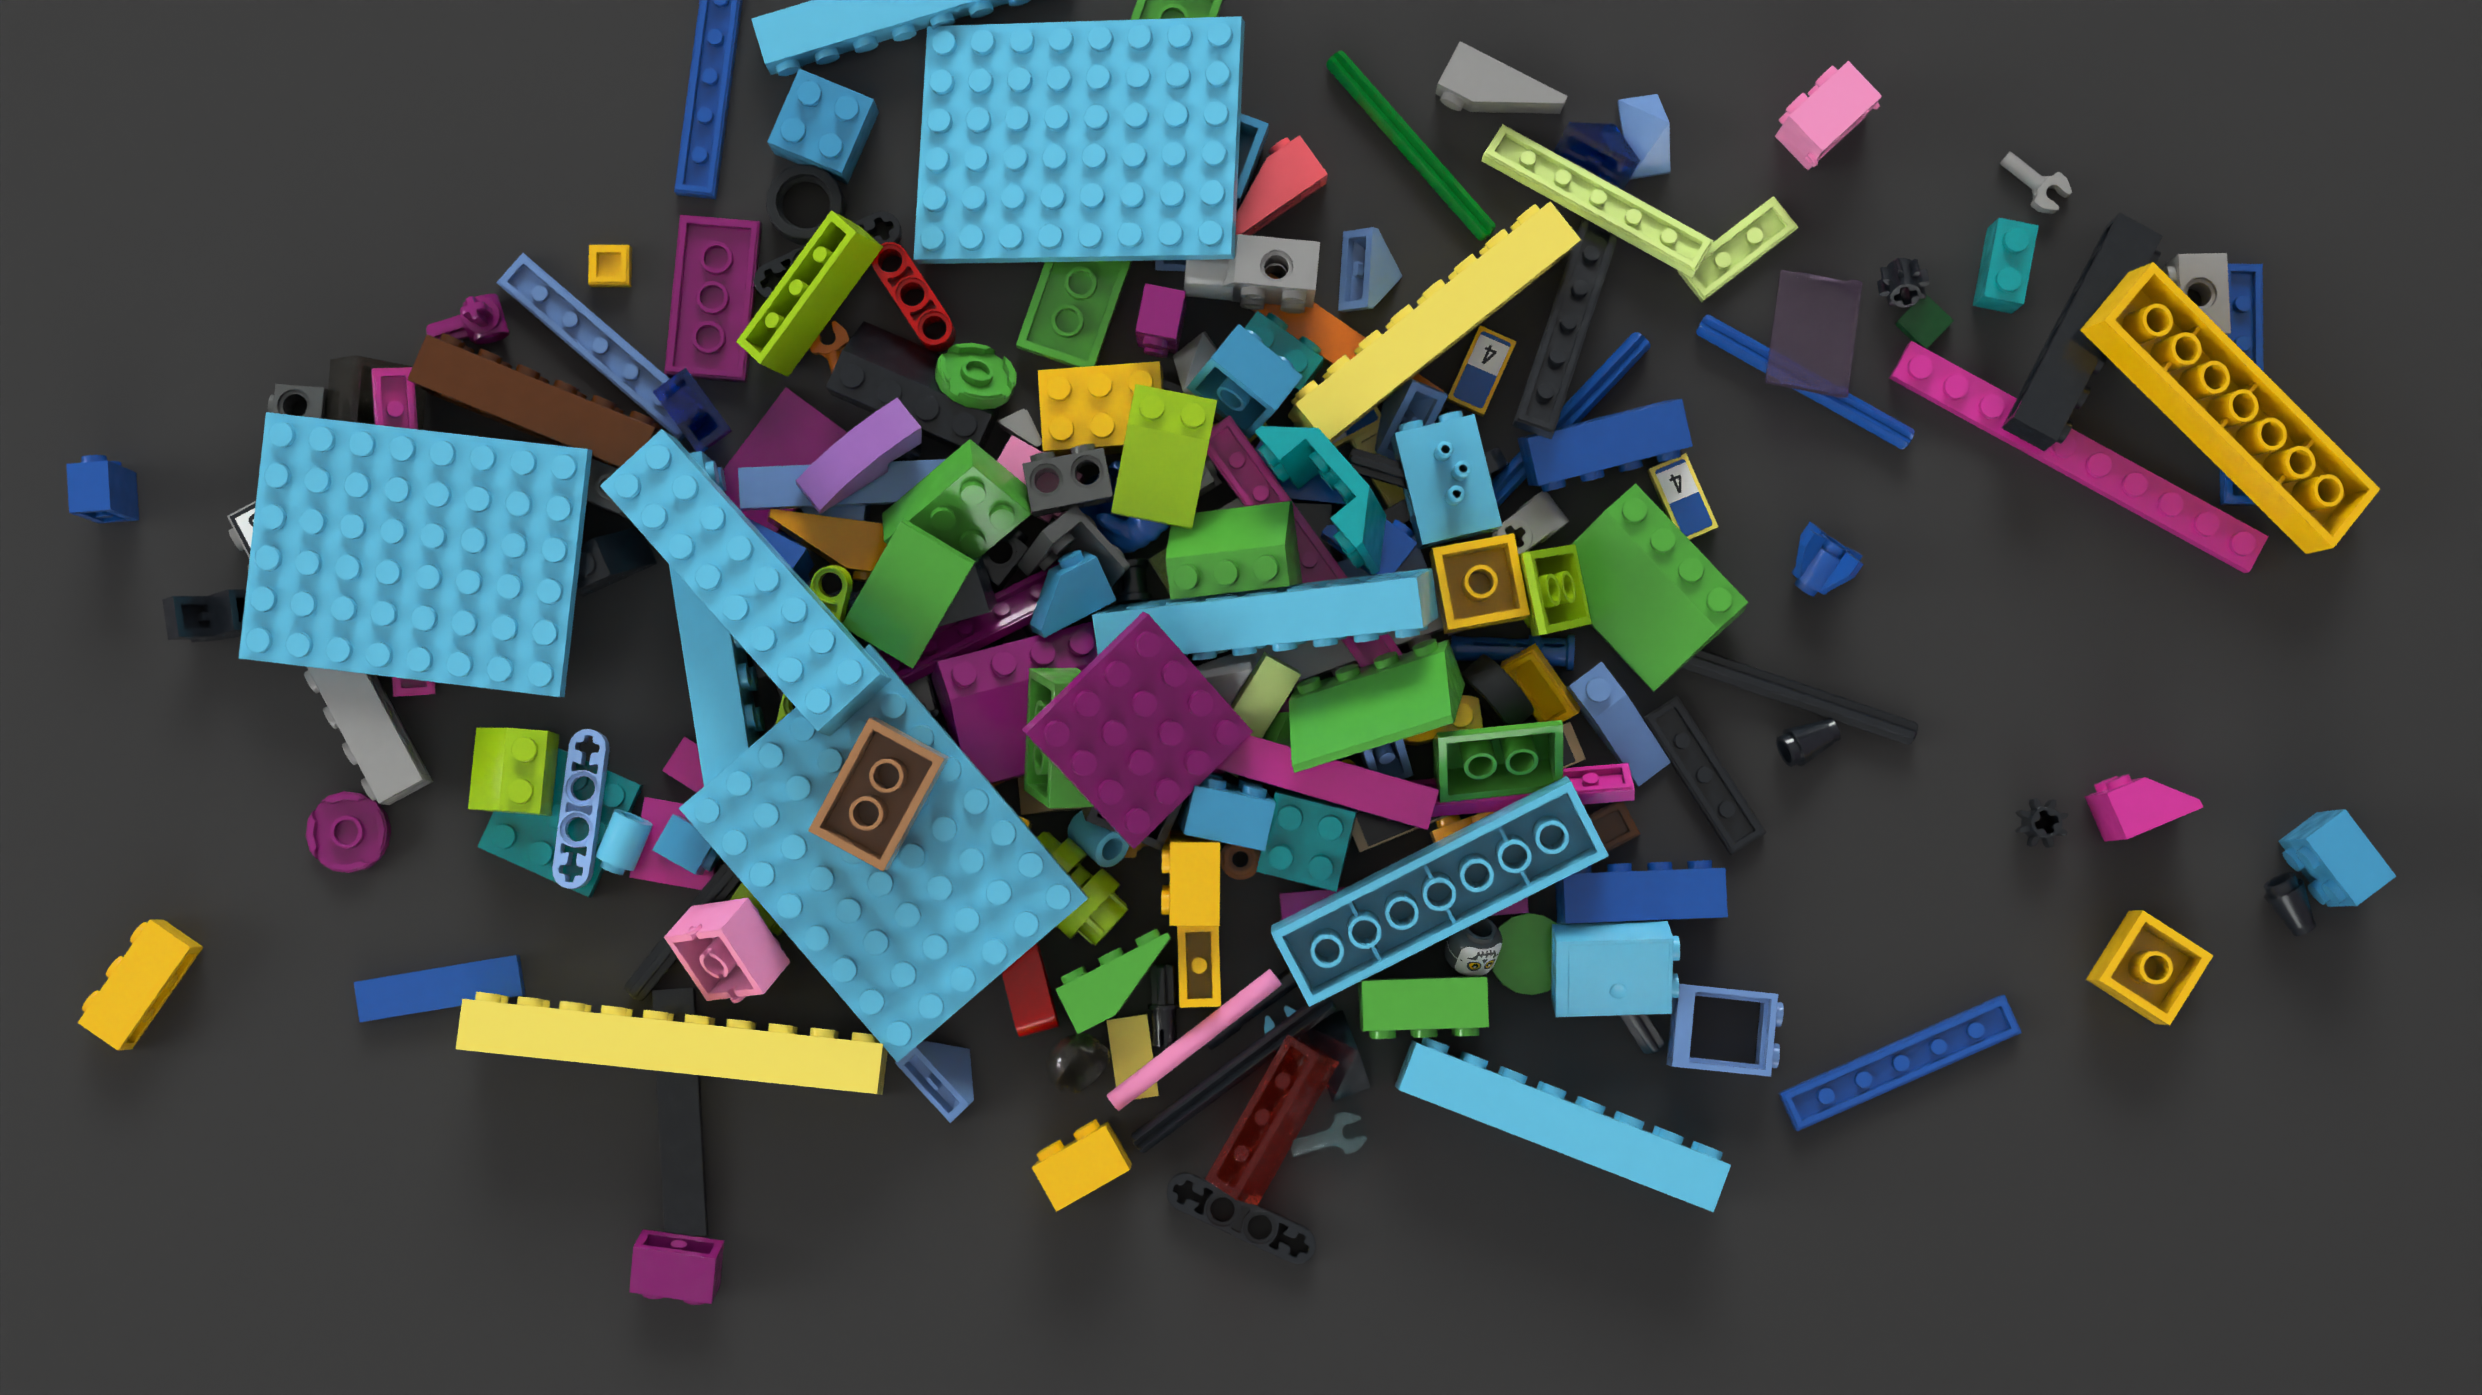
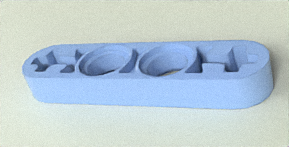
M582 729L576 732L571 738L568 748L552 866L555 881L561 887L567 889H580L586 886L594 872L610 747L607 738L601 732L592 729ZM590 736H593V743L599 745L600 748L598 753H591L589 761L590 766H598L597 774L587 770L575 771L576 763L585 765L586 753L579 751L580 743H587ZM589 777L595 785V791L591 798L581 801L575 797L573 786L577 779ZM575 818H583L589 825L588 836L582 841H573L568 835V825ZM565 845L573 848L587 847L586 855L577 853L576 866L583 867L582 876H575L573 882H569V875L563 873L564 865H571L573 859L572 852L564 853Z

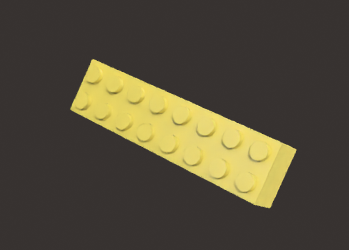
M1551 201L1541 209L1534 204L1516 219L1517 221L1510 227L1512 230L1510 234L1505 229H1502L1486 242V246L1479 251L1481 257L1477 259L1471 254L1459 263L1448 276L1450 281L1447 284L1440 279L1423 292V296L1416 301L1419 305L1418 307L1413 309L1408 304L1396 313L1385 326L1387 331L1384 334H1381L1377 329L1358 344L1359 347L1354 350L1355 357L1350 360L1345 354L1333 363L1322 376L1325 380L1318 385L1312 380L1295 394V398L1291 400L1294 406L1288 417L1296 427L1319 428L1332 443L1409 379L1420 373L1563 259L1581 241L1580 237Z

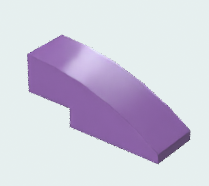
M896 398L874 412L834 443L796 480V485L819 514L887 473L890 462L921 444L922 427L901 401Z

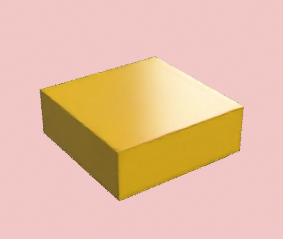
M589 245L588 285L590 287H631L632 247L630 245Z

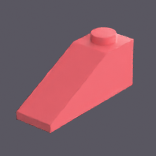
M1300 135L1292 141L1288 137L1284 138L1268 151L1270 156L1263 163L1236 213L1235 235L1255 234L1327 184V172Z

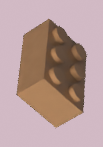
M876 717L869 718L808 831L881 871L889 869L949 757Z

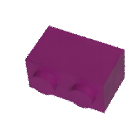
M1145 283L1135 331L1138 347H1143L1145 354L1167 358L1168 353L1176 354L1178 352L1187 309L1186 291Z
M642 1229L633 1246L629 1293L642 1294V1296L648 1299H661L664 1297L679 1299L690 1305L712 1304L721 1282L724 1240Z

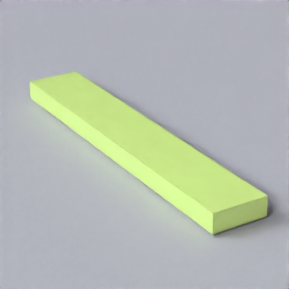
M1502 124L1483 154L1481 161L1691 278H1693L1714 241Z

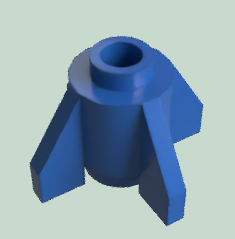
M1809 522L1800 535L1796 565L1792 570V574L1797 578L1794 584L1810 596L1815 597L1817 592L1826 595L1829 591L1855 578L1864 565L1860 562L1863 555L1847 546L1845 547L1834 538L1826 535L1814 523Z

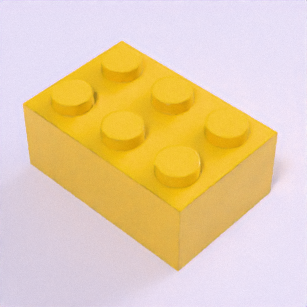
M1160 361L1038 370L1043 452H1054L1055 457L1071 454L1070 449L1072 447L1095 444V449L1104 448L1105 455L1121 454L1135 384L1164 389L1163 369Z

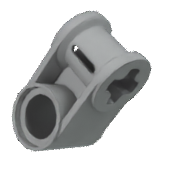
M1541 491L1522 505L1515 514L1502 523V527L1495 531L1492 537L1514 533L1519 539L1516 543L1519 555L1528 552L1538 543H1543L1570 521L1548 492Z

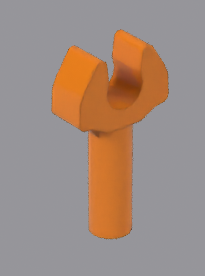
M832 321L833 332L836 336L835 341L831 345H825L822 343L819 334L810 347L814 355L820 354L827 359L831 373L842 350L850 340L848 332L836 321Z

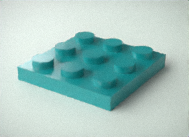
M558 748L552 816L493 812L477 846L553 882H556L553 877L552 866L568 755L567 751ZM586 760L585 765L576 763L575 771L587 770L597 774L598 766H590L589 761ZM607 770L596 853L614 810L619 809L631 813L643 788L642 785ZM589 777L577 779L573 786L575 797L581 801L591 798L595 791V785ZM583 818L573 819L567 828L569 837L573 841L584 840L589 833L587 821ZM565 845L564 853H573L571 865H564L563 873L568 874L570 877L569 882H573L575 876H582L583 867L576 866L577 853L586 855L587 847L573 848ZM595 857L594 872L586 886L571 890L592 898L605 870L600 867L602 860Z

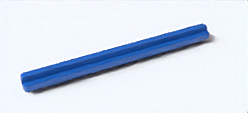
M1705 315L1696 330L1698 336L1897 448L1905 449L1913 439L1915 433L1913 428L1715 317Z
M1635 332L1627 338L1565 403L1556 428L1579 423L1650 349L1651 344L1645 336ZM1521 452L1491 481L1498 507L1526 479Z

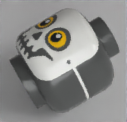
M1485 918L1449 936L1444 948L1446 961L1454 970L1466 976L1487 974L1494 967L1503 943L1501 932L1491 920Z

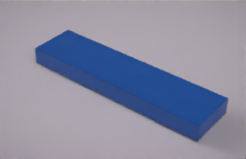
M520 955L354 982L360 1023L461 1006L462 999L475 1000L476 992L509 996V998L526 995Z

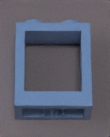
M1679 984V997L1672 998L1666 1065L1771 1077L1772 1068H1778L1780 1059V1045L1774 1043L1775 1028L1782 1026L1784 1006L1782 1002H1778V994ZM1695 996L1760 1002L1755 1064L1690 1057Z

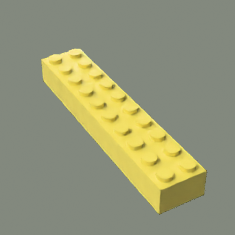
M476 992L475 1000L462 999L455 1048L457 1050L883 1095L888 1051L873 1034L852 1032L851 1040L838 1039L839 1032L836 1030L810 1028V1036L798 1035V1027L769 1023L768 1031L756 1030L757 1023L752 1021L727 1019L726 1027L715 1026V1018L685 1014L684 1022L673 1021L674 1014L668 1012L643 1010V1018L632 1017L633 1009L604 1005L601 1007V1013H592V1005L560 1001L559 1009L550 1008L549 1000L518 996L517 1004H508L509 996Z

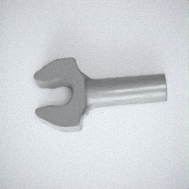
M2011 151L2000 162V165L2032 189L2033 200L2030 205L2038 212L2054 214L2059 210V206L2047 197V189L2055 190L2057 194L2064 198H2067L2072 193L2069 181L2060 172H2056L2052 176H2041Z

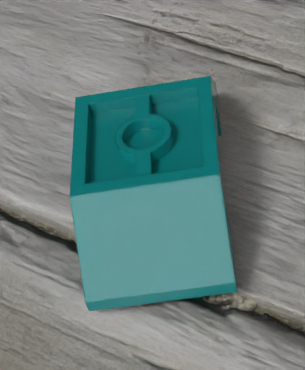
M1260 426L1255 431L1263 444L1258 448V451L1282 483L1289 479L1299 490L1319 473L1326 484L1332 490L1336 489L1344 498L1343 502L1346 506L1330 518L1338 530L1333 537L1342 547L1343 553L1357 569L1364 565L1372 575H1375L1380 571L1386 514L1368 483L1319 428Z

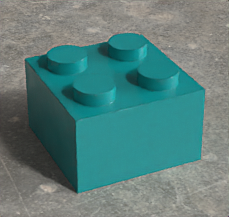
M1278 787L1274 795L1276 805L1266 849L1261 851L1256 872L1337 892L1358 810Z

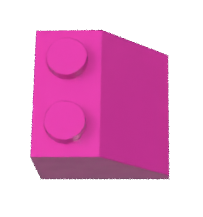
M2129 774L2120 777L2114 776L2094 784L2096 792L2085 796L2104 842L2132 838L2203 808L2200 799L2146 777L2131 779Z

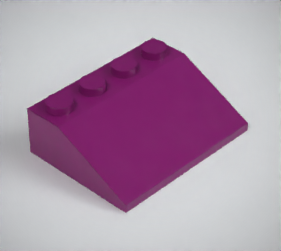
M1093 621L1061 629L1045 638L1037 635L937 662L931 674V679L950 737L991 785L1018 778L1025 774L1026 734L1022 729L1027 725L1029 668H1078L1081 671L1084 670L1098 656Z

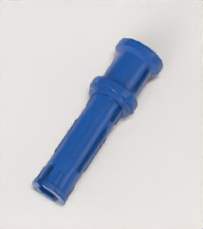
M1568 634L1566 638H1542L1541 636L1529 635V639L1451 636V648L1456 661H1475L1482 654H1485L1495 662L1501 663L1536 643L1551 666L1565 667L1567 671H1573L1575 635Z

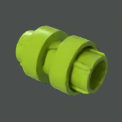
M1044 831L1037 838L1089 897L1056 927L1069 939L1080 933L1090 944L1096 946L1129 910L1127 904L1115 894L1121 884L1103 868L1094 876L1081 865L1087 854L1070 837L1061 844L1049 832Z

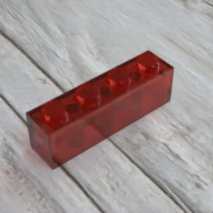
M1287 1034L1205 1180L1237 1201L1258 1206L1338 1066L1339 1061L1312 1044Z

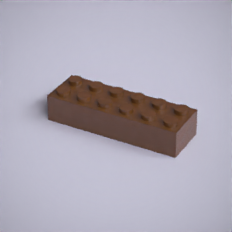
M442 333L440 340L426 335L407 379L432 396L552 445L593 450V459L618 469L662 428V426L654 423V419L631 410L629 416L624 415L625 411L617 408V404L597 395H593L592 400L589 401L585 394L578 392V388L556 379L552 386L549 384L550 381L541 377V373L518 364L516 370H513V366L504 362L502 357L484 349H480L478 355H476L474 349L465 346V342Z

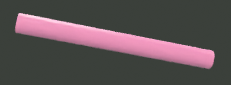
M1268 969L1109 1092L1107 1097L1118 1111L1123 1109L1282 986V983L1273 971Z

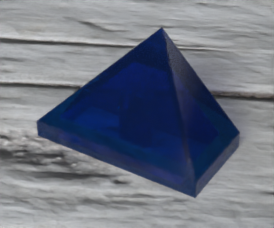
M1569 122L1553 151L1623 191L1640 162L1615 124Z

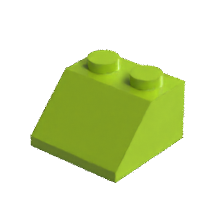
M476 728L468 809L552 816L559 734L550 731L518 728Z

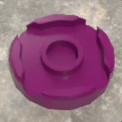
M343 791L329 795L312 811L306 828L309 851L321 864L332 871L355 873L369 869L382 858L389 846L391 827L388 815L376 800L372 801L365 794Z

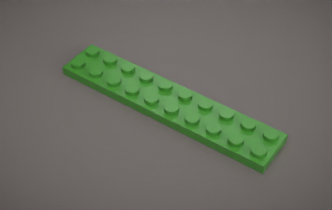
M1137 0L1130 20L1218 17L1224 0ZM1133 261L1045 262L1016 347L1074 368L1096 366Z

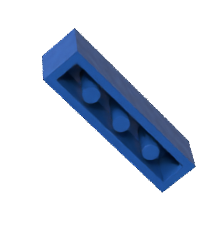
M1669 399L1555 429L1552 439L1537 434L1517 438L1528 486H1541L1543 492L1566 487L1565 479L1580 476L1581 482L1602 478L1605 476L1604 469L1618 466L1619 472L1643 467L1642 459L1654 456L1657 457V462L1681 457V449L1693 447L1682 399Z
M1712 860L1687 861L1688 869L1672 870V862L1647 863L1648 871H1632V863L1607 864V872L1592 873L1590 865L1555 883L1557 924L1728 917L1726 869L1712 868Z

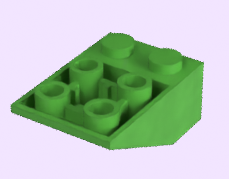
M1155 929L1135 939L1137 948L1124 954L1122 948L1119 947L1099 957L1100 967L1087 972L1085 966L1060 977L1063 986L1055 990L1077 1034L1119 1013L1172 937L1169 932L1161 935L1159 930Z

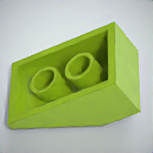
M1135 384L1111 514L1192 529L1217 400Z
M1575 544L1519 554L1530 615L1524 621L1527 627L1531 629L1532 636H1540L1592 624Z

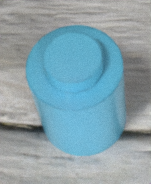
M615 809L595 855L598 859L602 860L600 867L618 875H623L625 870L634 871L653 824L635 814Z
M1082 811L1077 813L1069 824L1068 838L1070 837L1101 867L1114 866L1126 855L1129 845L1116 832L1086 821Z

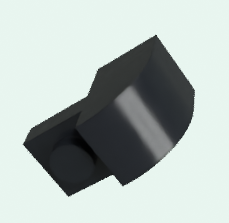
M228 589L208 596H172L162 599L168 640L208 642L241 637L246 589Z

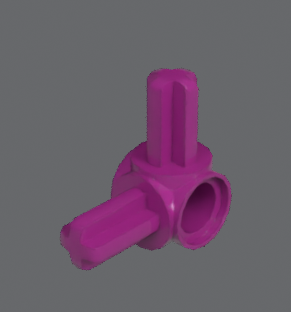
M497 294L469 296L463 303V307L460 308V315L429 324L426 327L427 335L439 340L442 333L459 340L469 338L471 342L477 345L497 342L510 335Z

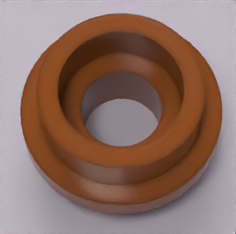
M1227 843L1220 854L1221 867L1233 879L1244 880L1250 878L1256 873L1260 852L1256 849ZM1242 851L1247 854L1248 863L1246 866L1237 867L1233 864L1232 857L1236 852Z

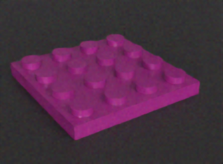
M1142 612L1022 729L1133 849L1193 792L1194 785L1199 786L1253 732L1151 616L1145 612Z

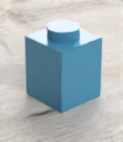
M672 814L652 851L695 875H703L705 870L711 872L720 859V856L691 822L675 814Z

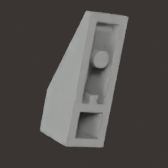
M1461 41L1446 66L1435 92L1436 95L1441 97L1440 101L1453 110L1461 111L1463 108L1469 112L1560 114L1568 97Z

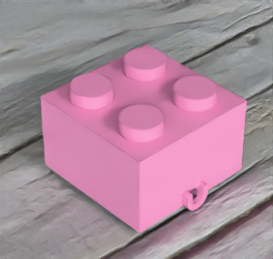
M1849 61L1839 70L1832 65L1817 79L1816 85L1807 93L1810 97H1807L1803 92L1786 108L1787 112L1778 120L1782 126L1775 137L1807 170L1816 167L1818 161L1865 119L1872 109L1877 110L1880 107L1878 101L1882 95Z
M749 898L691 906L664 936L706 1001L730 998L732 1003L735 1004L742 1001L746 996L764 994L790 963L779 941L773 936L761 918L758 909Z

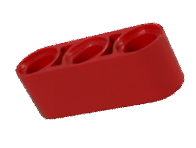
M894 242L881 244L883 248L872 262L878 278L921 343L927 349L934 352L948 350L956 338V331L950 317L905 249ZM887 257H900L902 259L901 267L895 272L883 271L882 263ZM919 289L924 292V298L920 304L909 306L904 303V296L909 290ZM934 322H941L946 325L945 334L937 340L927 338V327Z
M1037 942L1001 973L1019 1037L1059 1027L1039 942Z

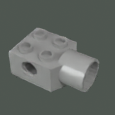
M1237 234L1235 235L1234 259L1186 260L1184 279L1186 297L1240 302V307L1251 310L1264 309L1265 304L1281 305L1280 310L1286 313H1304L1305 307L1313 308L1320 242ZM1277 273L1283 277L1281 279H1273L1268 274Z

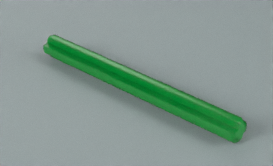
M1342 50L1334 53L1327 61V69L1472 234L1480 241L1490 236L1496 228L1492 219Z

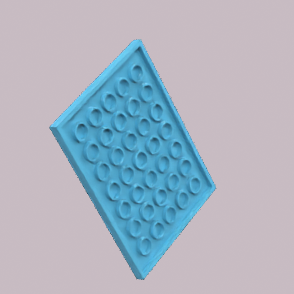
M1242 16L950 25L932 29V26H927L913 260L918 264L1234 259L1245 21Z
M266 412L239 659L565 697L593 450Z
M869 644L864 649L892 680L831 736L818 732L797 708H794L679 807V810L876 1039L883 1044V1047L895 1061L899 1062L1089 897L875 648ZM871 717H876L949 757L890 868L885 871L875 868L808 831L866 722Z

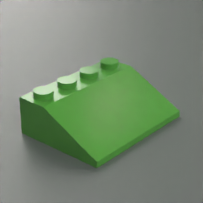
M1636 483L1608 507L1571 544L1576 545L1592 623L1590 625L1653 692L1738 618L1748 605V601Z
M1436 639L1425 640L1413 646V651L1402 655H1398L1396 651L1388 652L1376 657L1373 660L1374 664L1359 668L1358 664H1351L1337 670L1333 677L1320 680L1319 676H1315L1299 682L1289 699L1291 760L1294 772L1306 770L1454 723L1465 683L1449 640L1437 643Z

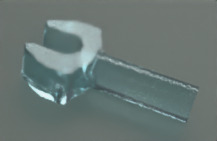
M1345 1111L1334 1114V1122L1328 1130L1289 1141L1293 1157L1332 1145L1342 1148L1346 1154L1356 1152L1365 1143L1367 1137L1361 1135L1347 1139L1342 1135V1129L1347 1124L1359 1121L1361 1117L1358 1114Z

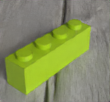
M831 210L736 342L759 364L789 377L883 246L859 225Z

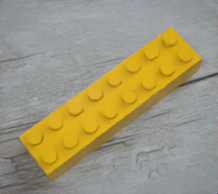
M2154 262L2128 272L2081 328L2080 331L2305 554L2334 548L2379 492L2380 488Z

